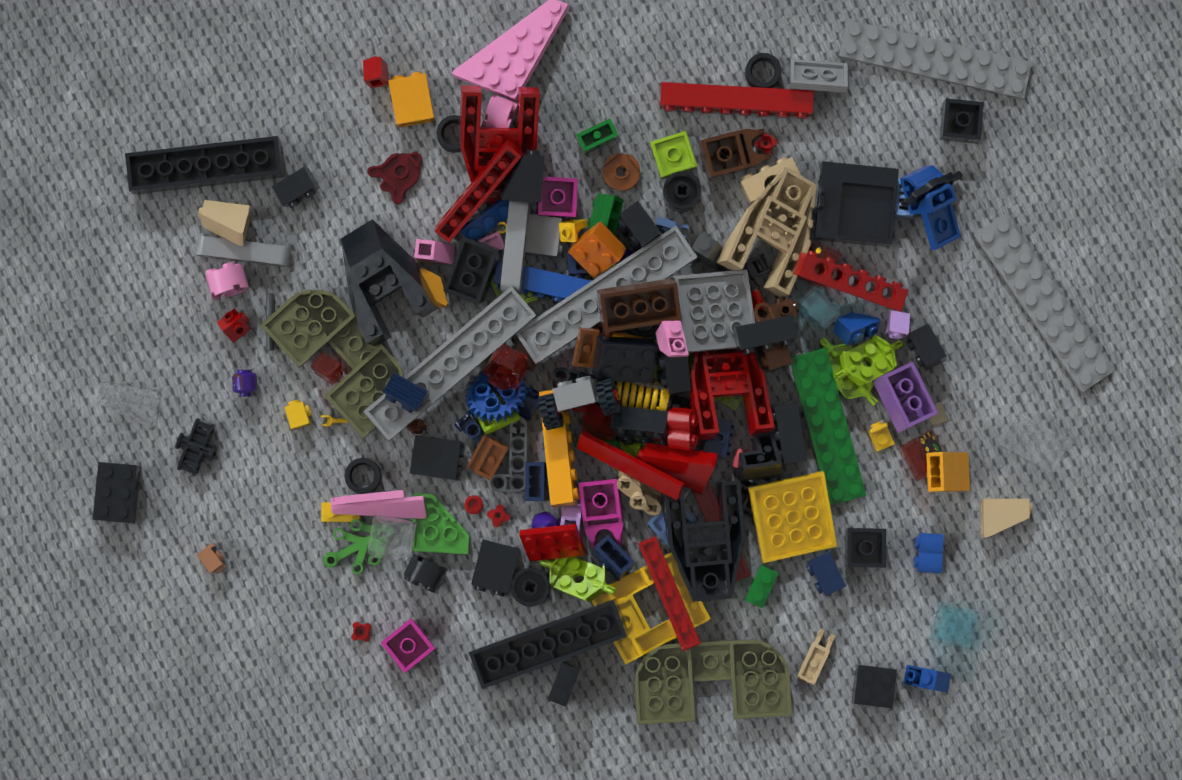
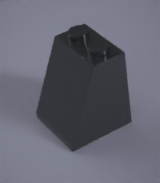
M526 149V152H522V157L510 171L499 192V197L502 200L541 202L544 155L540 154V151Z

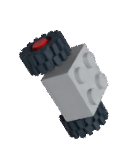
M590 376L577 378L576 383H572V380L557 384V388L552 389L553 393L539 396L538 398L539 411L541 412L540 415L546 430L563 427L562 411L596 402L600 403L604 416L621 412L620 397L613 378L597 382L596 378L591 379Z

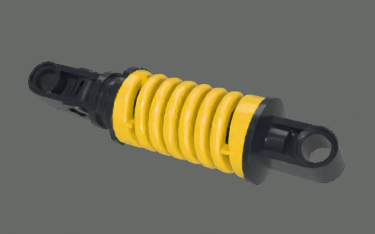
M558 367L553 371L551 384L554 388H557V384L572 380V383H576L577 378L590 376L591 379H595V376L583 371ZM561 376L565 378V380L559 381L556 378ZM614 381L618 389L621 406L669 411L673 407L691 409V399L668 394L662 386L659 388L656 384L652 387L651 383H646L645 385V383Z

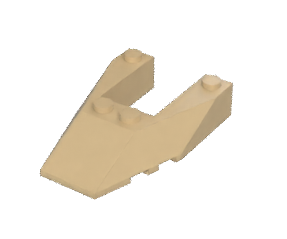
M784 167L746 210L724 244L717 263L731 271L743 269L757 237L779 250L763 289L778 297L789 296L797 278V275H794L793 272L800 252L807 254L811 245V240L809 239L810 229L813 227V220L811 219L812 209L815 207L817 185L791 169Z

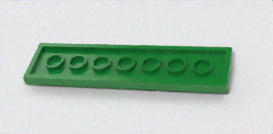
M824 347L792 356V373L819 471H823L825 474L830 506L867 496L838 388L833 377L827 348Z

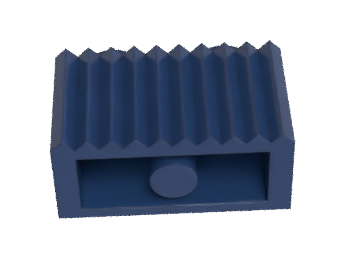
M395 372L383 390V393L386 395L385 399L394 404L396 401L403 404L402 409L411 414L413 410L418 413L429 393Z

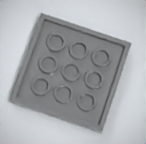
M736 270L672 277L677 282L681 324L688 353L736 348L733 334L735 327L755 323L748 271Z

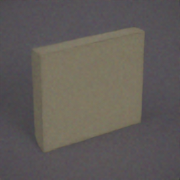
M943 403L935 405L938 414L929 418L931 426L948 421Z

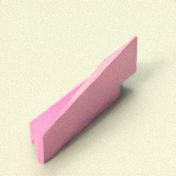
M404 490L330 498L333 514L426 518L425 496L405 498Z

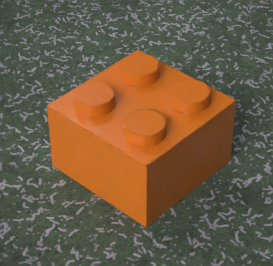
M600 221L578 237V241L572 244L568 252L595 279L620 261L627 248Z

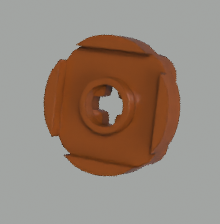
M613 154L604 163L602 170L603 179L606 185L618 192L630 190L639 180V163L629 154ZM619 167L620 169H626L624 177L617 176V169Z

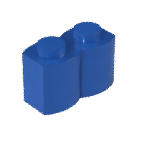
M919 533L918 537H915L914 548L917 549V556H914L913 568H916V572L942 573L944 541L942 534Z

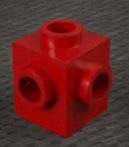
M235 308L217 321L219 327L233 343L246 335L251 329L247 324L249 321L247 316L243 312L239 314Z

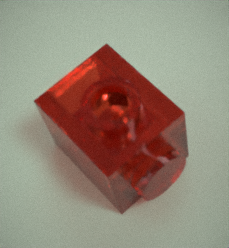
M324 352L320 354L311 366L317 376L331 385L339 381L344 372L341 363Z

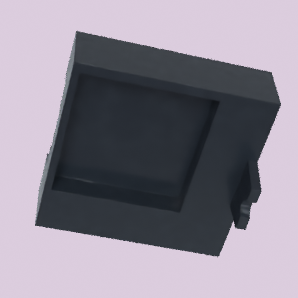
M822 161L820 165L813 240L890 247L893 238L899 169Z

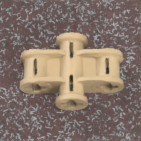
M619 471L617 487L630 497V506L637 510L643 509L649 515L659 514L662 508L660 504L661 492Z

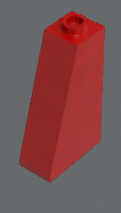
M646 443L643 450L639 449L636 458L683 482L685 487L702 493L715 468L718 454L699 450L671 449L666 445Z

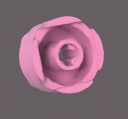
M493 94L485 112V121L483 120L481 127L510 128L511 122L513 123L518 103Z
M233 262L223 264L221 269L213 268L205 271L212 299H221L220 295L231 297L249 289L241 264L234 265Z

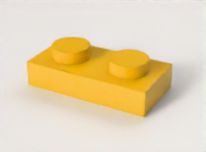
M331 502L321 503V522H352L354 519L360 520V515L333 514Z

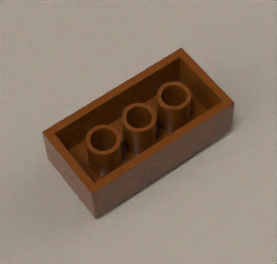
M673 278L597 290L601 327L605 333L661 324L662 321H682L677 282Z

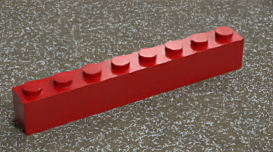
M661 82L660 108H664V111L667 112L683 109L685 113L702 110L701 113L704 114L721 111L720 114L731 115L732 112H738L741 116H751V113H756L760 117H770V114H774L778 118H789V115L796 116L797 119H808V116L811 117L813 113L814 91Z

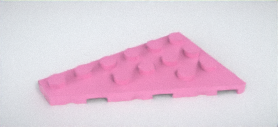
M548 0L453 70V77L517 102L518 88L525 87L568 12L569 5L559 0Z

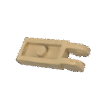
M822 629L818 631L796 676L812 685H815L835 638V635L831 634L827 639L825 647L818 645L824 635V630Z

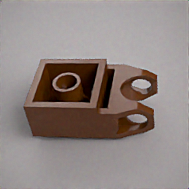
M743 129L699 141L698 145L707 179L753 168L760 162L771 159V154H757L751 148L753 138L765 133L764 129ZM721 151L722 153H726V157L724 159L720 158L719 156Z
M766 302L755 306V323L775 319L771 306ZM765 307L760 309L766 312L767 316L765 318L758 316V308ZM776 345L773 350L762 352V349H757V351L761 350L762 357L760 358L762 369H766L767 373L789 367L792 364L788 347L781 348V345Z

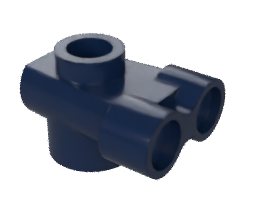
M470 411L454 425L460 432L466 433L475 443H479L485 434L475 415L471 414ZM479 429L478 433L474 435V430Z

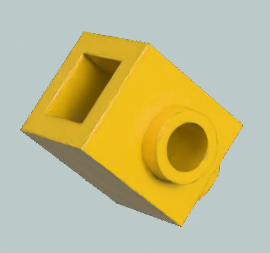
M299 399L288 402L289 406L284 408L290 428L295 430L311 425L309 416L312 413L309 405H305L303 401L299 402Z

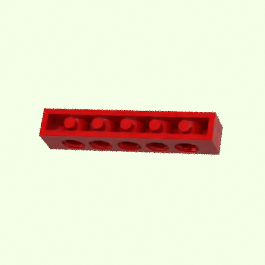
M507 139L435 225L434 232L450 243L522 157V151Z
M809 250L807 254L800 252L793 272L794 275L899 312L902 311L909 291L902 288L903 284L892 281V284L887 283V278L878 275L873 278L869 276L870 272L859 269L858 272L852 270L853 266L842 263L841 266L835 264L836 260L825 257L823 260L818 258V253ZM820 264V271L816 273L815 266ZM834 270H837V276L833 279L832 273ZM851 276L854 277V282L852 285L849 284V279ZM870 282L871 288L867 291L866 285ZM885 288H887L888 293H887V295L884 297V296H883V290H884Z

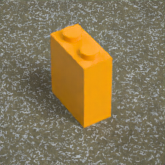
M414 72L408 77L397 75L392 77V80H388L398 128L435 121L426 73Z
M968 452L926 453L928 492L970 491Z

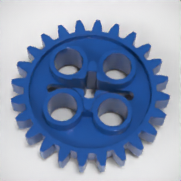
M494 366L493 371L487 368V373L484 374L480 371L481 377L474 376L475 382H469L471 388L466 389L468 395H465L466 404L471 414H474L476 419L480 417L482 422L487 419L491 423L495 419L499 423L500 418L506 421V416L508 415L513 418V412L519 413L518 406L524 407L523 401L527 400L525 395L528 394L527 385L522 375H519L517 370L513 372L511 367L505 370V367L502 366L498 370ZM488 384H491V385L493 386V388L495 389L496 393L498 394V396L501 397V399H502L503 403H505V405H502V404L500 403L498 397L496 396V394H495L494 392H492V390H491V388H490V386H489Z

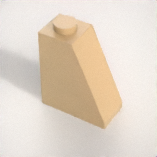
M204 200L203 207H200L198 211V218L201 219L202 227L239 246H244L251 219L250 205Z
M980 499L981 538L990 537L1029 519L1030 514L1033 513V505L1030 503V499Z

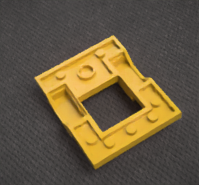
M672 552L666 554L664 557L695 628L711 618L702 601H692ZM647 565L623 577L620 581L610 584V586L617 588L614 596L604 592L592 600L593 605L596 606L617 598L630 634L628 637L614 641L625 665L677 637L670 619L650 629L633 597V594L654 584Z

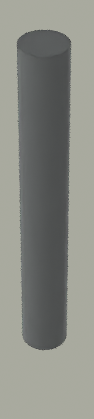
M266 293L267 319L274 313V293ZM266 332V351H274V340Z

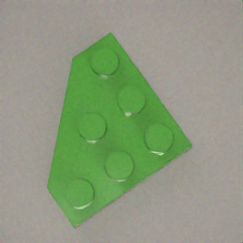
M414 493V497L425 496L426 518H412L410 551L468 554L470 535L433 494Z

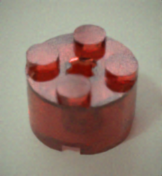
M503 344L492 353L484 368V375L487 374L490 384L498 389L507 391L508 388H513L515 390L519 387L528 370L529 359L527 355L512 349L509 345Z

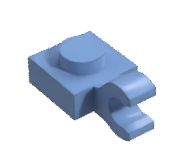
M658 217L656 226L664 233L674 226H677L679 230L689 229V226L686 224H678Z

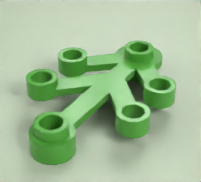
M359 519L352 520L350 524L351 529L371 533L367 537L345 532L342 528L335 529L333 536L336 540L344 539L354 542V544L337 553H326L323 558L324 564L329 568H333L340 559L359 550L351 570L354 574H360L363 570L362 564L368 545L376 541L373 553L370 554L368 560L370 564L377 565L380 562L379 555L383 542H387L392 536V529L388 524L380 523L372 526L362 523ZM355 521L360 523V527L357 529L353 527V522ZM381 529L386 531V535L383 537L379 535ZM338 530L343 533V536L340 538L335 534ZM373 555L378 557L377 562L371 561ZM328 557H333L335 562L332 564L328 563ZM354 565H360L361 570L355 571Z

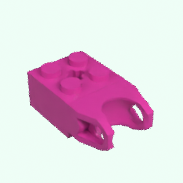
M619 478L579 483L584 530L590 540L591 548L596 546L598 533L602 529L610 530L617 544H623L622 534L625 523L621 490L617 487ZM600 495H602L606 499V501H604V504H601L600 501H597V498L600 497Z

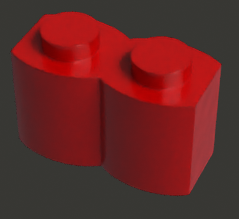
M673 407L668 411L669 448L691 451L697 446L699 436L696 434L695 428L698 425L699 418L696 415L695 409Z

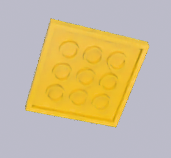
M823 471L748 487L761 561L763 563L837 547Z

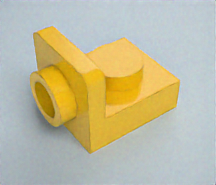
M570 219L560 222V241L577 242V233L581 232V229L588 227L587 219Z
M879 421L870 425L871 429L867 432L876 452L895 444L887 428V422L882 424Z

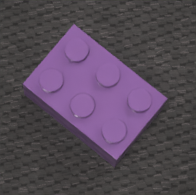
M913 362L873 380V384L897 433L938 414Z

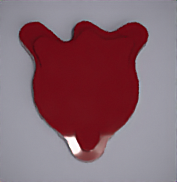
M418 152L411 154L395 153L388 157L383 164L369 167L367 173L372 178H382L383 182L380 184V189L391 193L392 201L394 204L399 205L403 202L406 191L412 188L419 179L422 157Z

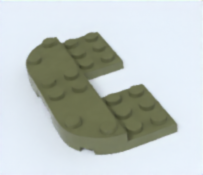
M306 290L295 294L260 326L299 368L327 343L334 348L353 370L331 389L325 397L364 439L376 428L364 411L384 394L383 390L394 372L404 377L402 368L382 344L376 347L367 344L358 326L355 314L337 296L324 290Z
M753 639L701 642V644L685 651L682 650L680 643L659 646L648 652L636 669L634 686L637 725L695 721L693 682L731 680L734 719L792 716L790 674L787 663L773 646Z

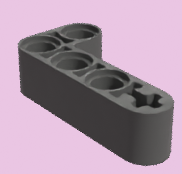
M522 417L518 421H521V424L524 425L521 428L520 434H525V437H513V434L517 435V428L513 427L517 424V421L510 424L509 474H498L491 478L490 486L495 492L519 493L525 490L528 425ZM521 440L524 442L522 450L518 451L513 448L515 441ZM517 459H521L524 462V466L520 470H516L513 467V462ZM497 478L504 480V486L501 489L494 487L493 483ZM517 478L522 479L524 482L523 487L520 489L513 487V481Z

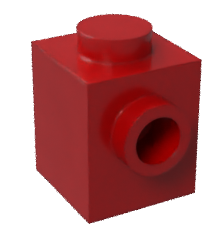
M374 56L363 60L364 81L371 89L389 85L388 65L381 57Z

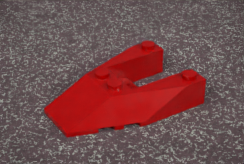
M461 85L460 149L470 182L475 179L507 139L522 152H526V149L537 150L540 101L538 87L518 88L516 128L480 127L481 87ZM510 171L483 203H494L500 198L499 192Z
M737 348L694 352L690 377L691 409H695L696 415L699 418L698 425L695 428L699 441L714 439L719 433L714 397L743 396L750 436L771 432L775 428L765 373L759 367L755 354L743 356V353L738 354Z

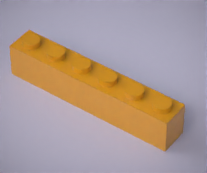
M553 390L541 391L539 396L551 394ZM567 410L562 411L563 427L546 430L542 422L550 505L554 508L577 505V499H579V490L575 488L577 472L576 469H573L575 453L574 450H571L573 434L572 431H569L571 415Z

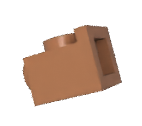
M211 543L199 552L197 557L209 573L216 572L218 574L226 568L225 563L222 561L225 558L219 550H214L217 547L215 543Z

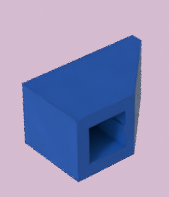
M850 312L837 318L833 332L849 346L867 337L874 336L878 331L880 319Z
M907 665L903 684L948 693L951 674Z

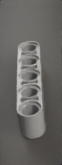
M509 202L500 286L502 292H505L511 286L517 293L521 292L530 202Z
M198 236L196 256L281 267H289L291 247L249 241H245L244 246H239L224 238Z

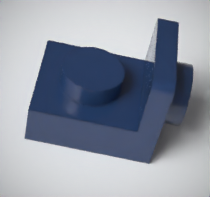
M567 251L568 276L584 279L588 272L585 269L576 270V267H580V264Z
M526 387L528 394H525L527 400L523 401L524 407L518 406L520 411L518 414L530 421L538 407L539 392L533 388L529 389Z

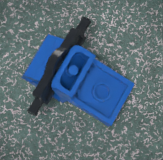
M933 165L924 166L900 178L905 199L901 200V205L903 207L908 206L910 215H922L931 250H937L961 237L952 205L957 200L952 185L955 181L961 179L963 175L960 171L954 174L950 172L943 175Z

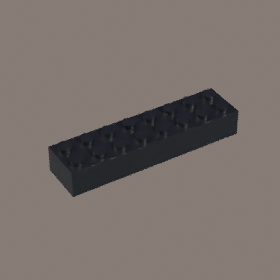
M278 136L125 153L129 192L133 195L284 177L281 140Z
M617 598L477 648L470 651L469 655L480 686L484 689L628 637L630 634Z

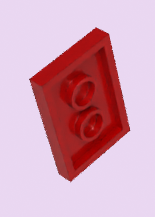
M576 524L523 529L519 533L529 561L585 556L586 553Z

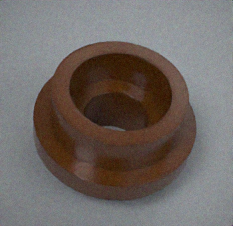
M415 419L407 426V429L412 434H422L427 429L424 420Z

